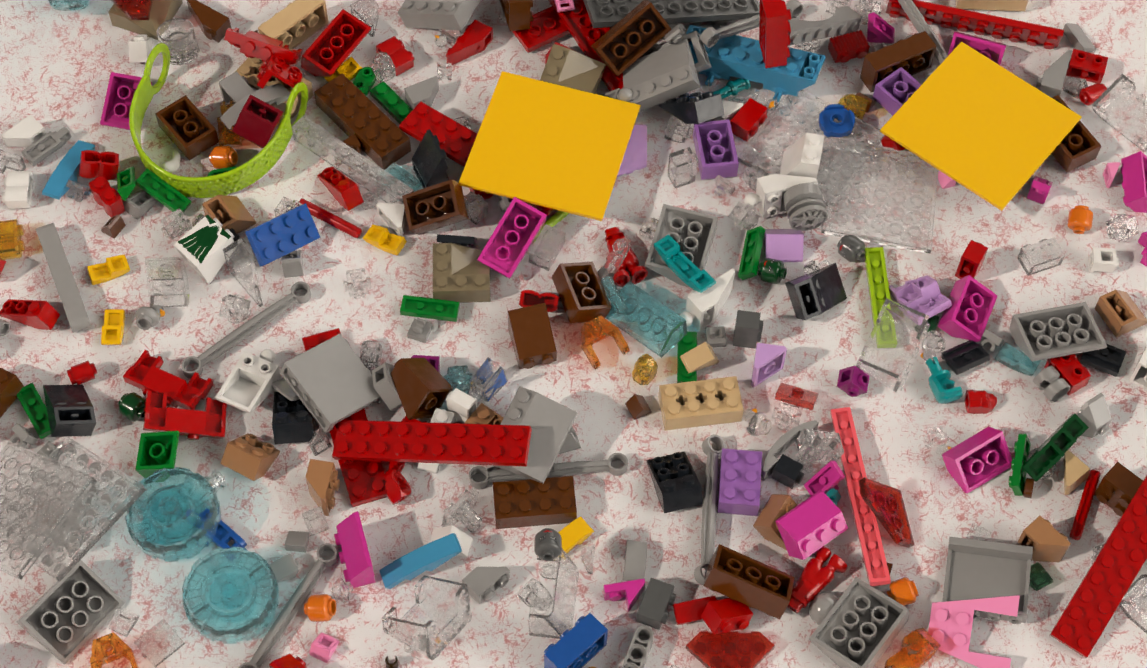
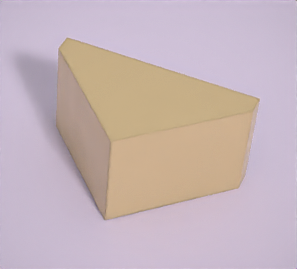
M707 342L680 356L688 373L719 363L711 345Z
M1067 450L1064 453L1063 459L1065 495H1069L1081 485L1090 473V468L1072 452Z

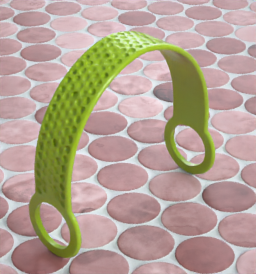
M164 43L157 44L147 58L143 77L134 93L129 113L131 136L144 167L151 170L185 197L213 198L217 195H228L242 190L262 178L280 159L292 135L298 130L303 121L308 102L307 85L304 82H299L294 86L287 100L284 116L275 134L268 144L248 162L233 170L213 176H178L156 165L145 154L141 146V127L145 112L153 96L163 87L170 66L168 46ZM161 52L163 55L162 71L158 81L152 86L150 82L152 65L157 55ZM301 92L300 110L295 122L291 125L292 106L296 96Z

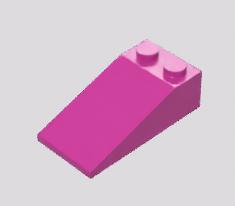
M514 197L477 261L510 279L545 224L547 215Z

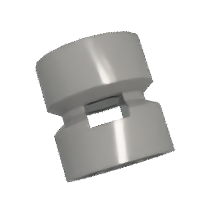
M1053 366L1043 369L1033 380L1040 390H1044L1043 394L1051 403L1062 398L1071 388L1064 378H1059L1060 374Z

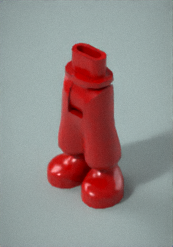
M619 227L606 229L605 241L610 254L611 266L615 273L613 277L615 285L621 287L628 286L630 284V276L633 284L643 281L648 276L647 268L639 266V260L624 233L619 230Z
M824 546L813 553L815 558L807 562L801 576L793 586L790 603L787 607L795 613H798L801 608H806L834 579L835 571L844 573L848 568L847 564L838 555L833 554L831 557V551ZM830 558L828 564L825 567H822L823 563L828 561V559Z

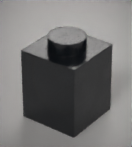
M782 454L773 469L771 478L793 489L796 483H801L805 475L802 473L804 465Z

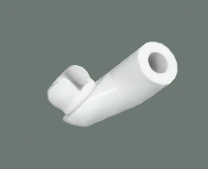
M177 151L172 152L171 160L164 162L160 167L170 173L178 170L181 153Z

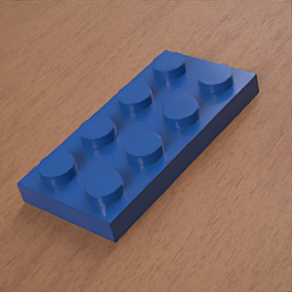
M306 203L245 231L260 267L321 238Z

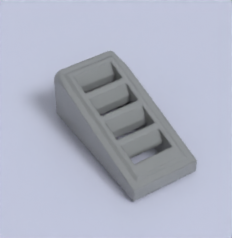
M142 189L125 201V211L134 218L139 219L158 201Z

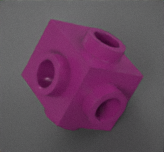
M855 365L840 369L837 387L846 392L847 395L857 397L867 393L870 376Z

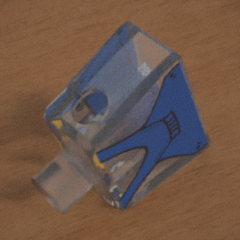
M488 357L470 380L469 384L472 391L469 395L477 399V402L480 399L489 402L508 382L504 369Z

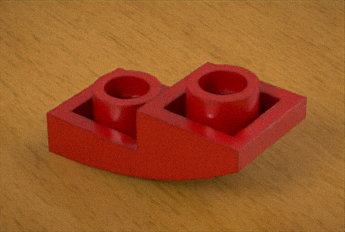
M716 596L673 604L677 625L703 620L701 615L709 601L717 600Z

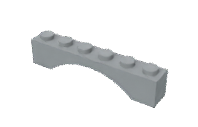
M849 6L836 8L832 17L821 21H805L791 18V20H788L791 27V33H788L790 45L856 32L862 17Z

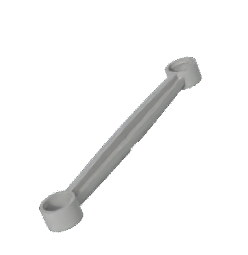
M790 0L786 4L787 9L791 11V18H796L804 7L798 0ZM759 14L717 30L713 27H708L701 34L700 41L710 48L719 39L759 27Z
M898 0L918 33L926 31L937 45L934 56L941 64L948 57V54L931 27L924 20L925 18L912 0Z
M296 282L291 287L289 295L245 322L200 356L185 358L182 362L184 375L191 379L193 374L197 372L200 376L203 366L251 336L293 304H302L309 301L311 298L309 285L305 282ZM299 289H305L308 291L303 296H297L294 294ZM189 364L199 365L195 371L186 370Z
M715 434L709 436L702 443L703 452L707 455L702 510L701 565L694 571V577L701 585H704L705 581L702 568L708 570L709 562L714 553L718 496V455L722 452V448H725L724 440ZM710 441L715 443V445L717 446V451L712 449V447L710 446Z
M614 453L610 455L608 460L553 463L547 478L609 471L615 476H621L627 471L628 459L622 453ZM620 460L625 465L617 469L611 466V462ZM482 466L473 467L469 472V483L475 489H483L489 482L529 479L504 469L488 471ZM481 473L486 476V479L482 482H476L472 477L475 474Z
M325 543L317 549L318 560L297 587L250 662L241 664L239 668H260L302 608L326 567L336 564L338 553L333 544ZM326 550H331L335 553L334 557L330 560H323L320 555Z

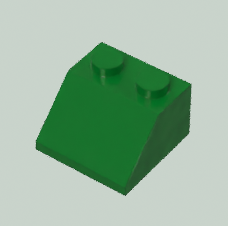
M180 432L141 433L135 470L145 479L165 478L171 473L175 467Z

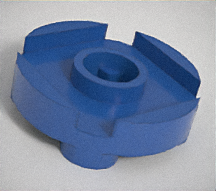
M831 104L826 106L820 113L819 127L826 137L848 136L854 128L855 115L850 109L848 111L841 104ZM836 118L838 121H841V122L836 123V122H834V119Z

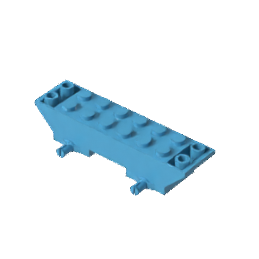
M690 25L686 34L694 31L702 34L707 28ZM732 35L719 39L710 48L705 45L711 68L698 73L707 76L705 81L707 86H712L714 79L730 80L731 76L762 83L763 89L775 92L773 101L776 102L777 100V102H780L782 95L797 96L800 90L815 84L826 56L789 47L790 57L787 58V65L765 68L759 40ZM691 41L689 42V46L691 49L694 64L698 63V60Z

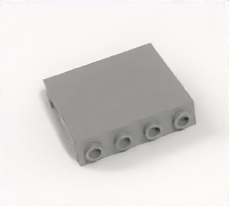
M341 334L284 362L280 370L281 375L325 433L331 431L334 425L374 402L379 404L382 401V398L374 389L371 371L364 366L360 357L355 354L348 341Z
M949 537L943 601L1020 595L1017 617L974 610L973 619L982 617L988 618L991 621L1005 620L1012 624L1026 623L1033 547Z

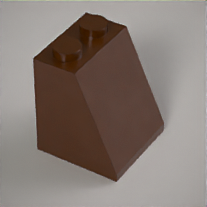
M541 303L509 310L508 331L519 369H529L536 365L551 364L557 361V350L546 304Z
M425 357L401 358L395 363L394 369L390 373L409 420L432 418L435 409L441 408L447 395L453 390V387Z

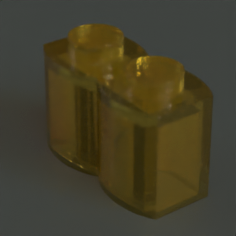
M17 219L0 221V258L3 260L22 257V251H25L24 241L21 240V236L24 235V229L22 224L19 225Z

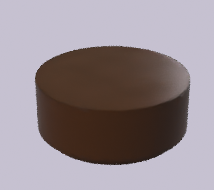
M1032 478L1025 480L1023 493L1025 498L1031 499L1034 485Z

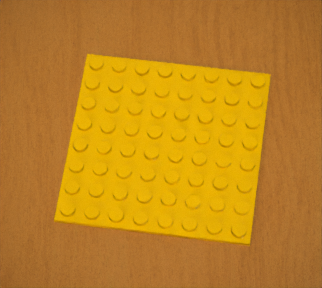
M961 42L880 129V132L1002 211L1081 120L1082 116Z
M502 71L462 172L459 185L511 199L516 197L523 202L602 221L641 105Z

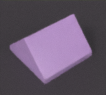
M765 229V259L771 258L783 262H803V232L794 229Z
M757 343L751 386L753 388L783 369L787 352L785 346Z

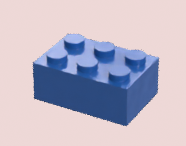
M591 613L585 617L581 616L570 631L566 630L563 632L560 640L555 645L552 643L544 651V668L584 667L607 645L608 629Z

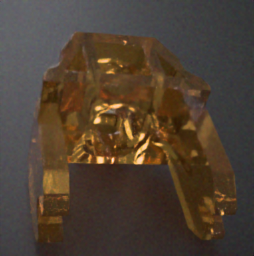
M230 100V104H226L225 101H222L220 104L221 114L223 115L236 102ZM217 117L219 146L243 147L242 139L244 138L232 132L234 125L229 130L220 117Z
M601 315L584 323L581 328V349L595 370L601 365L592 348L593 344L611 336L623 355L628 354L630 351L619 328Z
M924 628L913 630L903 638L902 649L885 662V668H920L933 657L941 645Z
M114 632L93 640L90 658L91 668H102V665L123 657L130 661L132 668H139L132 649Z

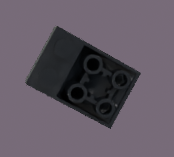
M712 91L702 93V95L701 92L692 93L690 96L689 93L678 96V98L675 97L659 104L660 108L686 124H699L724 115L721 94H713Z
M430 129L426 131L412 157L413 170L423 189L449 180L446 172L448 170L445 161L447 159L444 149H440L439 140L436 135L433 136Z
M836 263L785 283L795 316L798 319L807 320L820 315L847 299Z
M83 384L43 385L51 437L91 436L96 425L93 405Z
M274 392L272 416L274 443L287 444L315 441V419L300 399L290 401L279 392Z
M685 451L647 460L655 491L664 513L703 504L701 484Z

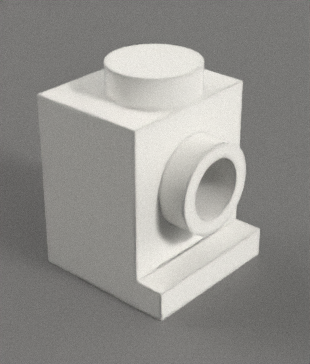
M1093 247L1089 255V273H1094V271L1113 273L1119 265L1116 249Z

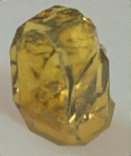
M846 94L840 98L838 104L843 105L848 111L850 109L856 119L863 120L869 100L858 95Z
M649 354L639 357L632 371L633 380L639 385H648L657 374L658 365Z

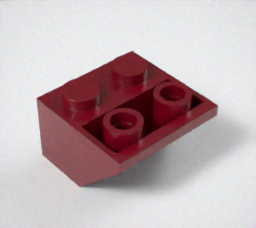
M250 94L232 132L264 148L283 118V111Z

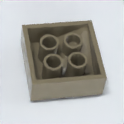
M116 0L108 13L112 26L137 34H147V37L160 40L183 2L182 0Z
M553 44L540 81L596 94L606 64L571 49Z
M433 243V299L460 303L491 302L490 267L477 261L483 250L454 243Z

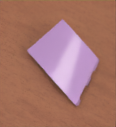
M634 125L617 177L625 173L628 175L635 170H640L647 166V125Z
M928 275L905 281V285L894 288L893 285L889 286V292L897 303L919 323L952 306L951 300L941 294L937 281Z

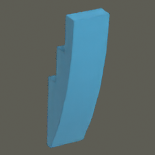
M78 140L54 170L42 191V195L59 200L77 182L81 151H95V145Z
M455 533L415 549L379 570L384 586L387 589H391L405 579H414L426 570L431 572L461 553L462 549Z

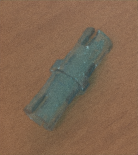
M612 276L603 278L601 284L606 290L608 300L611 301L618 315L626 312L625 310H628V307L622 299L620 289L618 290Z

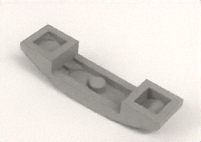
M274 84L254 91L251 95L270 105L275 103L278 106L288 100L290 93L283 84ZM250 94L235 103L220 117L230 132L233 130Z
M814 420L800 424L781 436L766 456L761 480L764 481L773 473V469L779 461L777 458L797 439L804 444L817 432L819 422Z

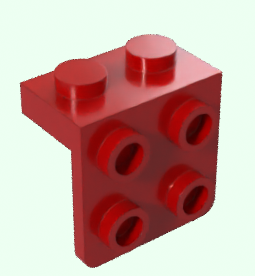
M271 55L268 61H263L258 69L257 86L263 89L273 75L294 88L297 83L301 82L302 73L297 67L285 63L281 57Z

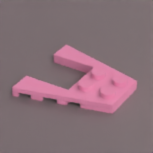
M1020 595L932 602L926 645L979 668H1010L1011 658L969 651L974 610L1017 617Z

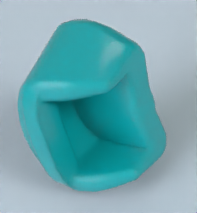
M832 488L826 493L833 503L837 505L841 499L838 490Z

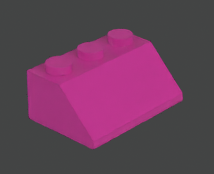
M957 31L954 32L948 56L963 42L998 65L1001 64L1006 44Z
M1139 151L1121 159L1122 187L1124 189L1123 201L1134 212L1147 213V156Z
M968 275L954 283L949 296L952 306L943 311L938 327L952 337L979 342L996 302L997 295Z
M989 426L942 454L947 471L967 494L1011 468L1012 462L1003 432Z
M821 490L775 521L788 555L802 560L808 558L848 529L842 511Z
M357 511L336 526L338 533L334 534L336 545H341L342 551L338 552L341 564L345 563L347 570H343L345 581L350 582L351 588L375 583L373 567L359 512Z

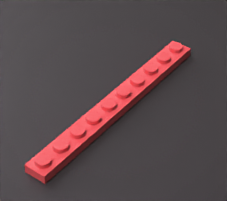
M851 408L831 409L830 414L869 585L890 584L891 579Z

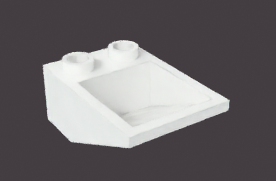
M782 174L757 178L756 194H747L744 198V203L749 208L757 206L763 218L787 213L782 200L783 194L798 184L814 183L817 185V179Z
M732 268L714 279L716 284L702 293L695 290L690 292L687 296L686 312H682L678 316L679 324L683 327H688L692 324L698 332L713 324L732 292L735 270Z
M265 349L261 352L260 357L244 351L215 399L251 414L274 390L272 383L281 378L279 365L273 363L275 353L271 349Z

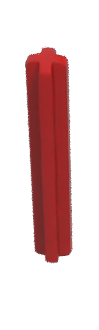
M303 198L297 204L300 206L306 203L312 216L354 238H359L362 234L361 228Z
M1094 469L1090 470L1069 535L1071 539L1080 540L1101 475L1099 471Z

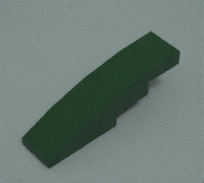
M1073 413L1035 451L1022 468L1037 482L1065 455L1064 453L1089 427L1076 413Z

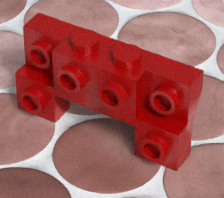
M228 28L226 30L224 40L240 48V53L245 54L246 57L258 58L262 62H267L270 56L274 55L281 57L289 65L296 64L301 59L303 49L289 50V45L282 47L283 41L250 30L246 34L238 33L239 28Z
M144 350L137 362L123 375L124 381L142 389L144 396H146L148 390L152 391V393L163 394L166 392L168 393L166 406H173L175 408L180 406L189 410H194L199 401L206 398L214 385L211 378L204 380L200 378L197 372L193 374L187 384L186 380L161 370L160 368L164 363L162 357H152L148 350Z
M149 390L146 392L143 430L155 432L179 431L180 436H187L189 440H199L202 437L220 439L225 437L226 403L207 397L205 411L166 408L168 393H152Z

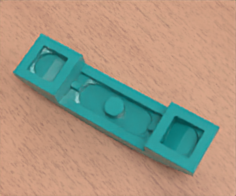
M669 234L654 243L655 249L668 267L693 290L702 293L716 284V281L705 270L701 271L680 251V245Z

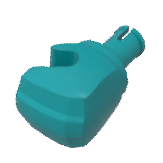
M933 357L934 361L929 358L926 361V365L932 375L928 381L936 401L941 404H947L960 399L963 396L962 388L960 386L953 388L955 382L950 380V371L942 370L937 357Z

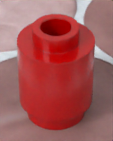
M1096 83L1081 89L1079 98L1082 103L1088 106L1104 100L1108 95V91L1104 84Z
M89 361L72 366L70 370H67L72 385H79L96 379L94 375L98 374L94 363L90 364Z

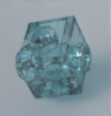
M468 366L448 367L447 375L444 378L453 387L452 391L457 388L469 395L470 381L473 378V374L469 373Z

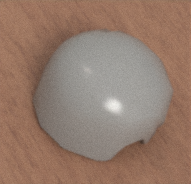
M829 592L817 595L809 606L811 619L820 625L839 599Z

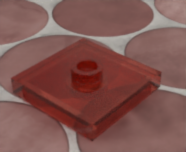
M781 383L776 392L775 400L813 410L818 393Z

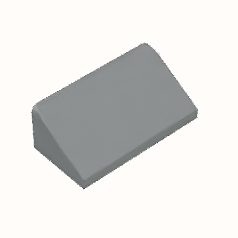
M1066 23L1064 25V34L1075 49L1089 53L1096 51V48L1078 24Z

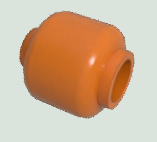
M216 146L210 153L209 160L215 169L234 167L238 162V154L231 146Z
M1078 205L1069 211L1068 227L1074 233L1084 234L1085 231L1092 228L1093 212L1089 210V207Z
M907 577L892 581L889 584L890 590L887 591L888 597L903 606L915 603L916 597L919 596L914 580L910 581Z
M328 594L312 595L308 598L307 603L304 604V613L308 615L312 622L329 621L336 614V602Z

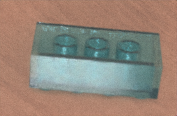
M630 281L616 293L611 303L612 308L606 316L607 320L661 358L687 335V324L683 317Z

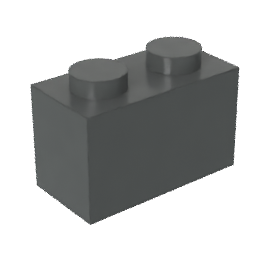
M737 311L733 346L756 348V343L761 341L764 321L760 320L761 313Z
M651 578L638 609L636 622L660 630L662 623L666 624L668 620V606H673L676 598L674 585Z

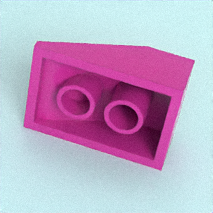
M111 72L100 125L130 130V106L142 77Z

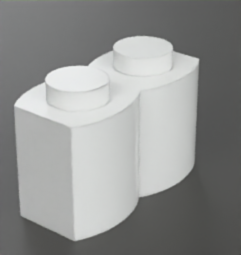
M8 171L7 177H4L5 192H2V202L6 204L7 209L30 208L33 190L31 171Z
M455 388L446 397V411L455 413V421L464 424L476 410L478 402L477 399Z

